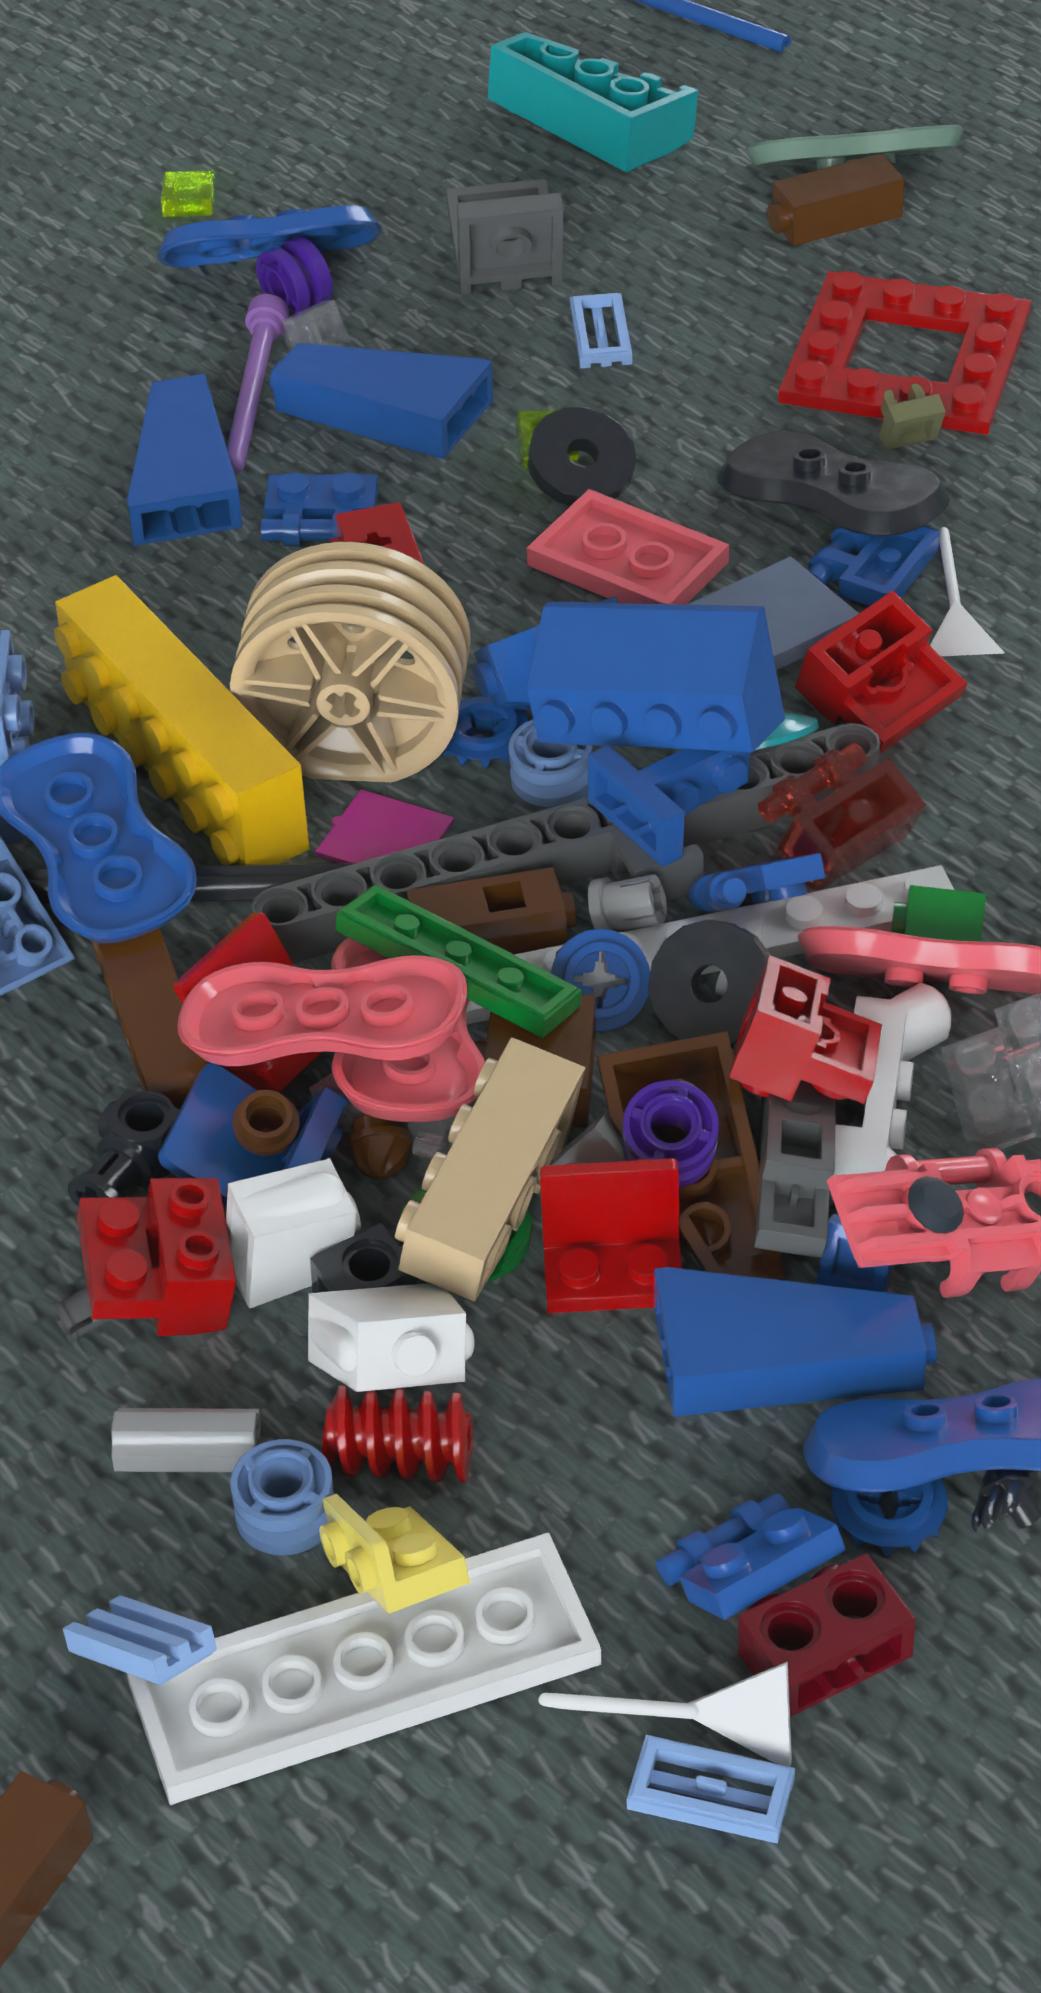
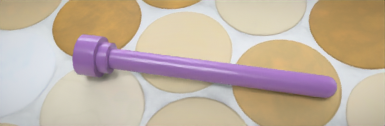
M272 294L255 296L250 301L245 323L252 335L227 444V451L234 474L240 473L245 467L272 341L276 340L279 335L284 334L288 322L289 308L280 297Z

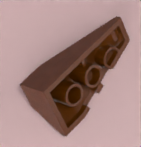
M728 1032L597 1055V1063L610 1121L622 1139L623 1118L627 1105L634 1095L644 1087L659 1081L675 1080L691 1084L708 1096L716 1109L719 1121L716 1156L712 1166L701 1179L691 1185L679 1188V1233L704 1272L785 1281L779 1251L754 1248L760 1168L740 1083L729 1078L733 1053ZM673 1126L662 1127L654 1132V1136L657 1139L666 1143H677L687 1137L684 1131Z

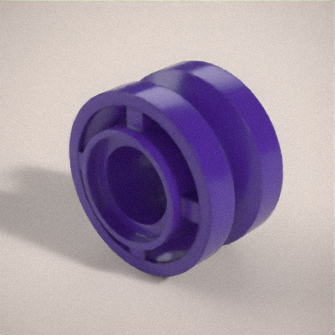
M296 236L284 242L280 248H271L258 256L256 271L263 294H272L284 300L289 308V317L294 320L306 314L309 307L316 309L330 301L333 293L330 271L319 250L308 239Z
M659 1081L644 1087L630 1100L624 1113L622 1147L625 1160L676 1159L679 1168V1188L695 1183L708 1172L716 1156L719 1121L713 1103L700 1089L681 1081ZM673 1126L684 1131L687 1137L677 1143H666L657 1139L654 1136V1132L662 1127Z

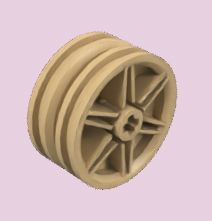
M332 542L310 546L282 558L268 569L257 582L251 594L243 623L241 639L231 674L230 692L301 764L302 776L310 779L395 782L407 778L430 765L446 749L453 737L459 715L470 650L468 619L461 602L446 582L434 571L410 556L382 546L358 542ZM293 637L296 643L290 641L289 639ZM407 650L413 655L414 659H403L401 656Z

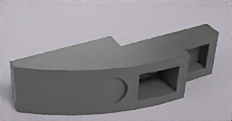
M803 1080L800 1081L792 1101L769 1094L768 1097H761L757 1155L760 1170L754 1248L823 1258L828 1233L830 1190L827 1180L834 1175L835 1099L823 1095L811 1083Z

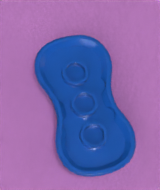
M333 206L309 211L290 209L277 213L276 217L256 219L254 215H238L226 220L197 222L171 229L163 239L157 259L162 264L175 268L194 267L211 263L237 262L258 258L261 253L274 247L280 248L284 242L296 236L308 239L319 251L356 248L369 244L378 238L382 228L369 210L361 206Z
M93 733L61 735L19 751L0 766V815L14 828L32 840L40 850L47 866L48 895L51 907L57 918L70 930L99 943L126 941L164 926L188 905L195 893L197 882L193 861L180 845L161 833L146 818L138 801L134 763L125 749L115 741Z
M1041 1378L1013 1382L984 1392L953 1398L931 1400L878 1398L855 1400L836 1405L822 1412L817 1418L804 1441V1459L811 1472L825 1483L840 1489L859 1492L901 1490L950 1475L980 1470L1015 1469L1041 1471Z

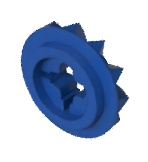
M479 696L461 700L456 729L448 746L442 752L443 756L456 755L461 767L472 760H479L485 770L491 759L497 758L509 764V740L515 730L528 722L529 719L521 709L495 708L491 697ZM472 725L485 733L493 731V737L486 738L481 734L473 736Z
M607 929L588 930L573 936L556 952L550 973L580 988L582 995L594 994L592 987L585 986L582 982H574V976H583V973L593 972L595 962L599 961V952H602L601 962L604 963L605 973L615 975V978L625 979V985L617 984L614 987L605 988L602 993V999H599V1007L596 1008V1031H609L626 1025L643 1009L649 996L650 968L642 950L627 936Z
M940 1478L915 1487L893 1491V1494L897 1495L898 1505L902 1507L897 1508L896 1516H893L892 1519H885V1516L881 1515L880 1506L876 1505L881 1502L882 1494H886V1492H859L837 1487L832 1488L831 1506L838 1530H846L851 1534L857 1549L866 1543L878 1546L885 1557L894 1548L906 1546L916 1553L923 1540L929 1536L938 1537L942 1522L947 1514V1492Z

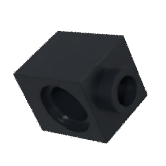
M382 1223L310 1258L312 1293L417 1284L419 1278L398 1270L404 1242L397 1244Z

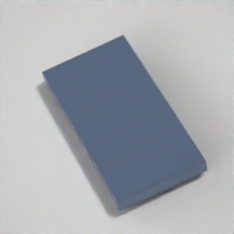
M791 556L688 604L764 606L776 671L804 658L808 648L859 614Z

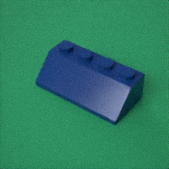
M548 602L543 606L527 683V692L539 743L754 752L785 720L764 606Z

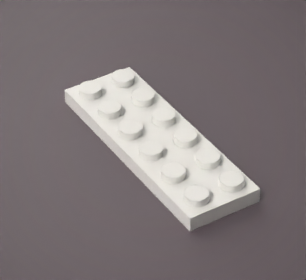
M549 1532L466 1558L465 1561L470 1579L469 1584L390 1614L367 1592L362 1594L356 1593L214 1638L217 1650L212 1655L162 1685L127 1673L129 1686L169 1804H176L601 1665V1647Z

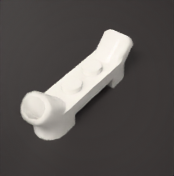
M919 983L890 1000L857 996L854 1014L882 1024L875 1079L867 1096L863 1127L836 1125L834 1175L885 1171L890 1157L897 1155L891 1148L903 1150L907 1110L896 1109L897 1100L910 1101L914 1062H908V1060L948 1039L951 1027L950 1006L943 994L936 988ZM829 1192V1205L835 1206L831 1192Z

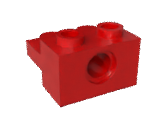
M892 590L808 648L795 688L825 718L834 724L843 719L847 724H861L871 728L878 734L880 740L879 754H881L960 698L964 693L967 682L928 644L933 630Z
M769 955L741 1020L729 1078L739 1081L745 1089L762 1097H768L769 1094L792 1101L800 1081L803 1080L811 1083L817 1091L830 1098H850L864 1104L875 1079L882 1024L826 1003L830 978Z
M218 1178L150 1179L147 1197L80 1198L77 1221L92 1320L154 1318L157 1336L196 1335L225 1330L227 1328L236 1284V1275Z

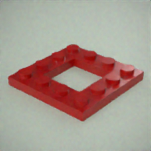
M828 271L779 388L778 403L884 419L881 412L884 392L891 389L895 400L898 403L908 401L911 385L918 384L924 390L925 397L939 394L946 411L941 428L989 435L1031 313L1032 300L1014 298L1004 293L986 294L965 291L955 286L937 287L916 284L905 279L889 280L861 276L851 271ZM866 320L965 334L948 383L931 381L919 376L904 377L878 373L866 368H848Z

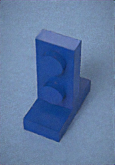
M606 745L588 754L587 801L661 867H665L683 857L684 816L718 795L731 793L748 783L750 752L682 749L638 771L612 747Z

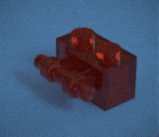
M852 743L841 751L836 749L829 750L815 759L814 768L798 778L789 775L773 786V793L758 802L760 814L769 823L774 822L785 814L795 817L777 848L784 858L821 853L826 878L805 882L815 892L822 890L905 838L926 807L925 802L889 758L860 776L856 769L864 765L867 758L864 750L857 743ZM827 787L836 790L820 802H817L813 797Z

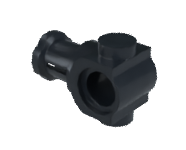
M128 1088L117 1101L110 1102L102 1112L98 1124V1133L102 1137L97 1144L96 1152L99 1158L87 1172L76 1175L70 1181L68 1193L71 1200L79 1206L80 1198L127 1197L136 1185L147 1187L150 1184V1179H160L168 1176L171 1171L161 1165L158 1153L180 1109L173 1107L169 1098L161 1093L154 1091L135 1092Z

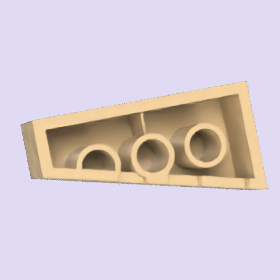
M512 1037L498 1061L492 1058L486 1060L474 1088V1095L478 1096L476 1103L473 1107L466 1104L460 1107L448 1136V1142L453 1143L447 1155L437 1151L428 1166L422 1183V1190L427 1191L421 1203L410 1200L401 1215L395 1232V1239L404 1242L399 1271L471 1301H476L505 1252L511 1230H518L526 1216L533 1193L539 1194L541 1191L540 1168L549 1166L552 1160L554 1161L566 1146L586 1067Z

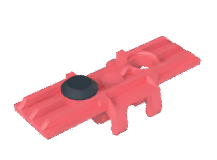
M983 1148L975 1156L915 1160L911 1155L903 1154L890 1157L885 1171L832 1175L827 1180L852 1254L859 1268L927 1261H950V1275L940 1283V1293L944 1298L966 1295L973 1289L981 1275L986 1272L1010 1270L1000 1280L1001 1287L1006 1292L1028 1288L1041 1272V1216L1029 1208L1024 1195L1033 1192L1041 1198V1159L1026 1160L1023 1154L1013 1155L1007 1160L1004 1153L998 1148ZM976 1183L977 1188L955 1191L950 1185Z

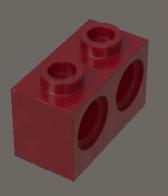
M866 1553L843 1565L837 1563L826 1566L817 1572L810 1581L781 1595H767L753 1603L746 1612L739 1615L738 1654L753 1676L788 1662L790 1717L912 1657L916 1618ZM856 1615L863 1618L853 1619L845 1616ZM793 1646L800 1649L785 1650L781 1649L780 1647Z

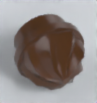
M259 1090L250 1094L237 1106L233 1115V1133L238 1143L247 1151L262 1157L285 1151L294 1143L299 1133L300 1122L297 1109L285 1096L273 1090Z
M363 1115L352 1123V1135L347 1139V1151L356 1167L363 1175L373 1179H386L395 1176L400 1169L407 1166L409 1153L413 1148L412 1134L405 1129L404 1122L390 1121L369 1115Z

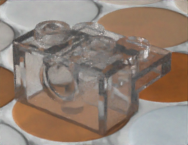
M1041 992L994 1009L999 1027L941 1048L965 1143L971 1154H976L983 1148H998L1001 1150L1037 1137L1041 1145Z

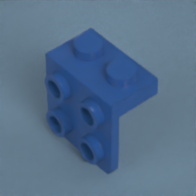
M210 1063L198 1073L158 1153V1158L163 1167L180 1178H218L222 1204L227 1207L228 1183L328 1159L343 1135L344 1130L337 1126V1122L348 1100L325 1086L298 1113L300 1127L294 1143L281 1153L262 1157L244 1149L238 1143L233 1133V1115L237 1106L247 1096L258 1090L221 1066Z

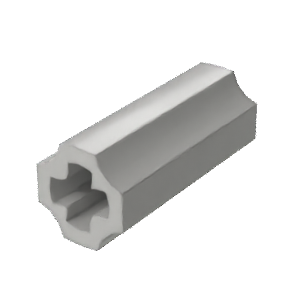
M118 1408L117 1411H114L111 1431L114 1471L233 1472L239 1459L250 1449L261 1444L259 1409Z

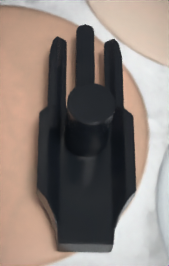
M1015 1469L986 1470L982 1480L983 1485L978 1494L977 1504L971 1518L974 1532H977L981 1523L985 1529L991 1527L997 1519L1001 1506L1003 1515L1010 1516L1019 1529L1026 1528L1035 1523L1041 1517V1509L1028 1492V1489L1034 1485L1039 1471Z

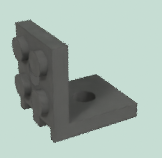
M547 179L446 189L447 208L461 295L471 294L472 284L500 282L501 291L522 289V279L550 277L552 286L562 285L564 209L561 192L549 194Z

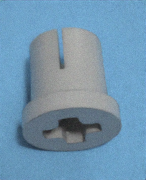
M652 874L612 882L608 877L593 879L588 889V906L594 929H607L620 933L625 930L663 924L666 920L665 916H667V902L659 878Z

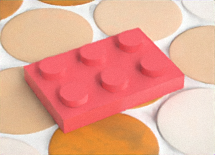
M588 489L526 548L527 566L609 599L615 596L618 603L687 605L729 563V544L591 489Z

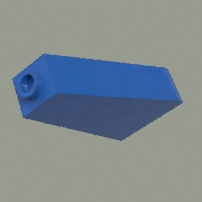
M297 343L282 361L275 364L270 376V388L274 392L275 411L444 459L493 401L492 361L481 358Z
M205 374L156 381L151 384L127 497L134 546L243 527L239 490Z
M670 1267L654 1269V1310L673 1417L924 1390L926 1365L936 1364L937 1351L932 1324L920 1323L915 1299L912 1295Z

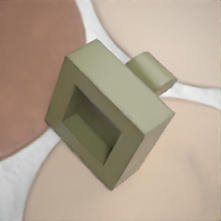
M913 384L909 390L908 401L898 403L894 398L892 390H886L881 403V412L884 419L879 438L887 450L938 439L946 413L939 394L925 397L922 387L918 384Z

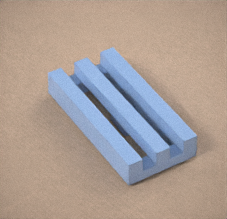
M621 293L570 297V311L580 368H591L592 363H601V367L612 366V362L621 361L622 365L632 364V349ZM602 307L612 308L618 347H609ZM591 308L598 348L589 349L583 309Z
M121 1595L109 1601L112 1613L98 1608L88 1613L86 1618L89 1627L73 1622L63 1628L69 1652L158 1685L166 1683L209 1657L217 1650L211 1626Z
M646 1735L627 1796V1809L778 1844L783 1818L788 1806V1799L795 1780V1768ZM660 1761L774 1788L772 1796L727 1787L726 1782L723 1780L705 1776H697L696 1779L653 1769L655 1762ZM648 1786L654 1787V1788H658V1789L667 1790V1791H672V1792H676V1793H680V1794H685V1795H689V1796H694V1797H698V1798H702V1799H707V1800H711V1801H716V1802H720V1803H724V1804H729V1805H733V1806H738V1807H742V1808H746V1809H751V1810H755V1811H760V1812H764V1813H767V1814L765 1815V1814L756 1813V1812H752V1811H748V1810H743V1809L734 1808V1807H730V1806H726V1805H721V1804L712 1803V1802H708V1801H704V1800H699V1799H695V1798H691V1797H686V1796L677 1795V1794H673V1793H669V1792H664V1791H660V1790H655V1789L648 1788Z

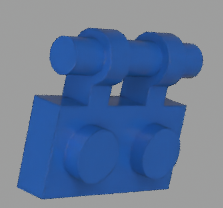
M294 472L284 475H269L264 505L265 519H261V540L283 541L284 546H300L301 541H328L329 538L337 537L335 514L376 507L378 495L377 474H356L351 472L341 474H301Z
M837 526L832 532L831 544L828 547L820 548L810 559L808 564L809 572L824 585L829 581L835 583L839 580L838 596L867 606H871L892 590L902 598L939 550L940 532L922 526L900 535L874 536L855 533Z
M821 853L784 858L701 876L691 884L688 892L689 900L697 910L716 912L718 910L737 908L748 893L751 894L752 903L769 900L777 901L806 895L805 882L826 878Z
M775 1493L759 1503L747 1500L731 1509L729 1520L704 1534L699 1530H694L676 1541V1550L656 1561V1568L660 1577L668 1586H673L681 1581L688 1602L726 1620L846 1549L837 1524L802 1508L790 1509L785 1498L781 1494Z

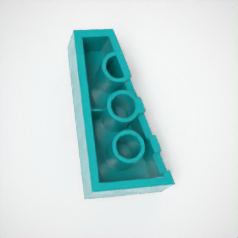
M527 32L491 45L488 84L489 100L624 172L661 158L694 138L699 90L686 85H682L679 88V92L661 87L662 77L647 72L642 73L640 79L619 73V63L605 58L580 60L578 49Z

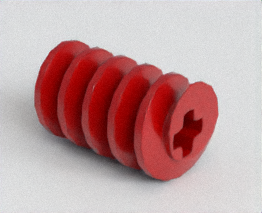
M339 1385L332 1404H329L327 1407L322 1436V1454L327 1459L331 1469L339 1455L343 1472L346 1476L354 1477L359 1474L367 1457L372 1475L375 1478H384L387 1476L394 1459H396L398 1470L403 1480H412L415 1478L424 1460L430 1480L432 1482H440L444 1479L450 1463L453 1462L458 1481L461 1484L468 1482L473 1448V1418L471 1413H466L460 1392L453 1391L445 1411H437L432 1390H424L415 1410L409 1409L403 1388H396L388 1408L380 1407L376 1390L366 1391L360 1406H352L347 1385Z

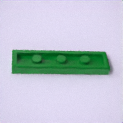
M376 884L336 913L335 931L387 958L411 955L428 956L454 964L461 969L466 978V999L541 1038H544L580 1008L582 995L580 988Z

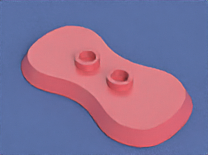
M842 926L810 927L804 929L797 936L808 963L818 970L829 973L884 978L886 984L909 988L923 983V981L949 983L948 989L967 994H985L987 989L1041 994V946L1005 942L933 939L881 930Z
M348 937L337 947L332 957L331 968L332 970L353 968L389 958ZM466 999L463 1011L448 1039L439 1048L430 1053L405 1060H378L355 1054L335 1052L332 1061V1072L337 1085L356 1109L375 1118L399 1122H431L456 1116L463 1104L469 1106L476 1099L477 1096L474 1095V1088L485 1063L484 1057L473 1042L466 1025V1010L470 1000Z
M428 956L394 957L362 966L337 970H310L271 962L242 963L215 971L204 977L192 988L185 998L178 1016V1034L181 1041L202 1059L223 1066L251 1065L292 1054L323 1051L343 1052L378 1060H405L430 1053L439 1048L448 1039L465 1006L467 983L463 972L457 966Z

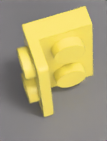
M338 1494L322 1499L327 1524L320 1526L319 1533L329 1562L335 1568L342 1566L349 1573L356 1590L360 1594L367 1592L388 1614L470 1583L465 1557L411 1506L381 1509L372 1513L365 1521Z

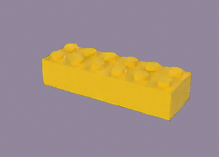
M117 575L55 601L59 626L54 628V637L59 650L64 656L66 671L61 674V680L69 699L76 705L84 702L90 709L92 719L99 732L104 736L113 733L119 740L120 746L130 755L134 767L142 765L149 772L152 786L161 799L166 800L172 797L179 805L180 813L187 827L193 833L202 830L210 838L213 852L222 865L280 864L310 850L301 764Z

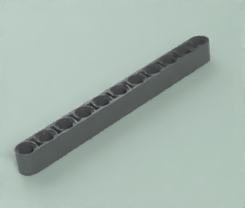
M851 723L811 733L787 743L750 752L749 779L747 784L731 793L718 795L684 816L683 847L692 844L699 846L870 795L876 789L878 783L880 753L878 734L869 727ZM583 798L271 887L262 891L254 898L252 913H264L267 916L292 963H297L336 951L337 947L348 938L335 931L336 913L375 884L407 900L406 890L554 867L559 886L611 871V832L619 830V828L588 802L587 798Z

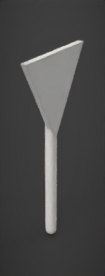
M946 527L940 528L938 530L940 532L939 543L950 609L930 646L940 656L1005 653L961 605L949 530Z
M788 1662L689 1703L560 1693H542L538 1699L539 1703L543 1706L560 1709L694 1719L771 1762L789 1767L791 1765Z

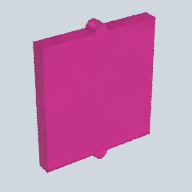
M360 789L344 813L332 819L333 828L316 849L315 855L338 863H359L443 839L455 820L452 816Z

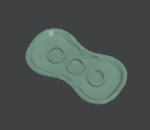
M936 125L855 134L797 137L748 145L744 150L755 167L759 168L816 163L817 170L846 163V160L861 159L880 153L891 164H896L895 156L935 153L956 148L965 128L962 125Z

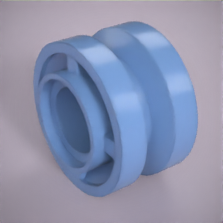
M534 719L524 723L515 730L509 740L508 747L511 765L510 776L512 788L521 799L536 806L555 807L580 800L588 794V754L593 752V745L539 743Z
M291 1439L268 1441L246 1452L236 1463L230 1481L236 1525L242 1538L250 1546L261 1552L279 1556L298 1554L321 1542L319 1528L321 1525L327 1524L322 1499L334 1495L332 1472L325 1456L315 1447L302 1441Z

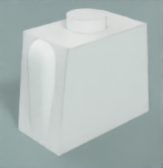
M330 1159L228 1183L226 1226L236 1275V1285L249 1309L312 1286L310 1258L353 1237L355 1232L360 1231L361 1221L355 1201L350 1193L346 1191Z
M431 1283L309 1293L308 1361L356 1392L465 1382V1361L472 1356L474 1351V1334L466 1323V1312L447 1290Z

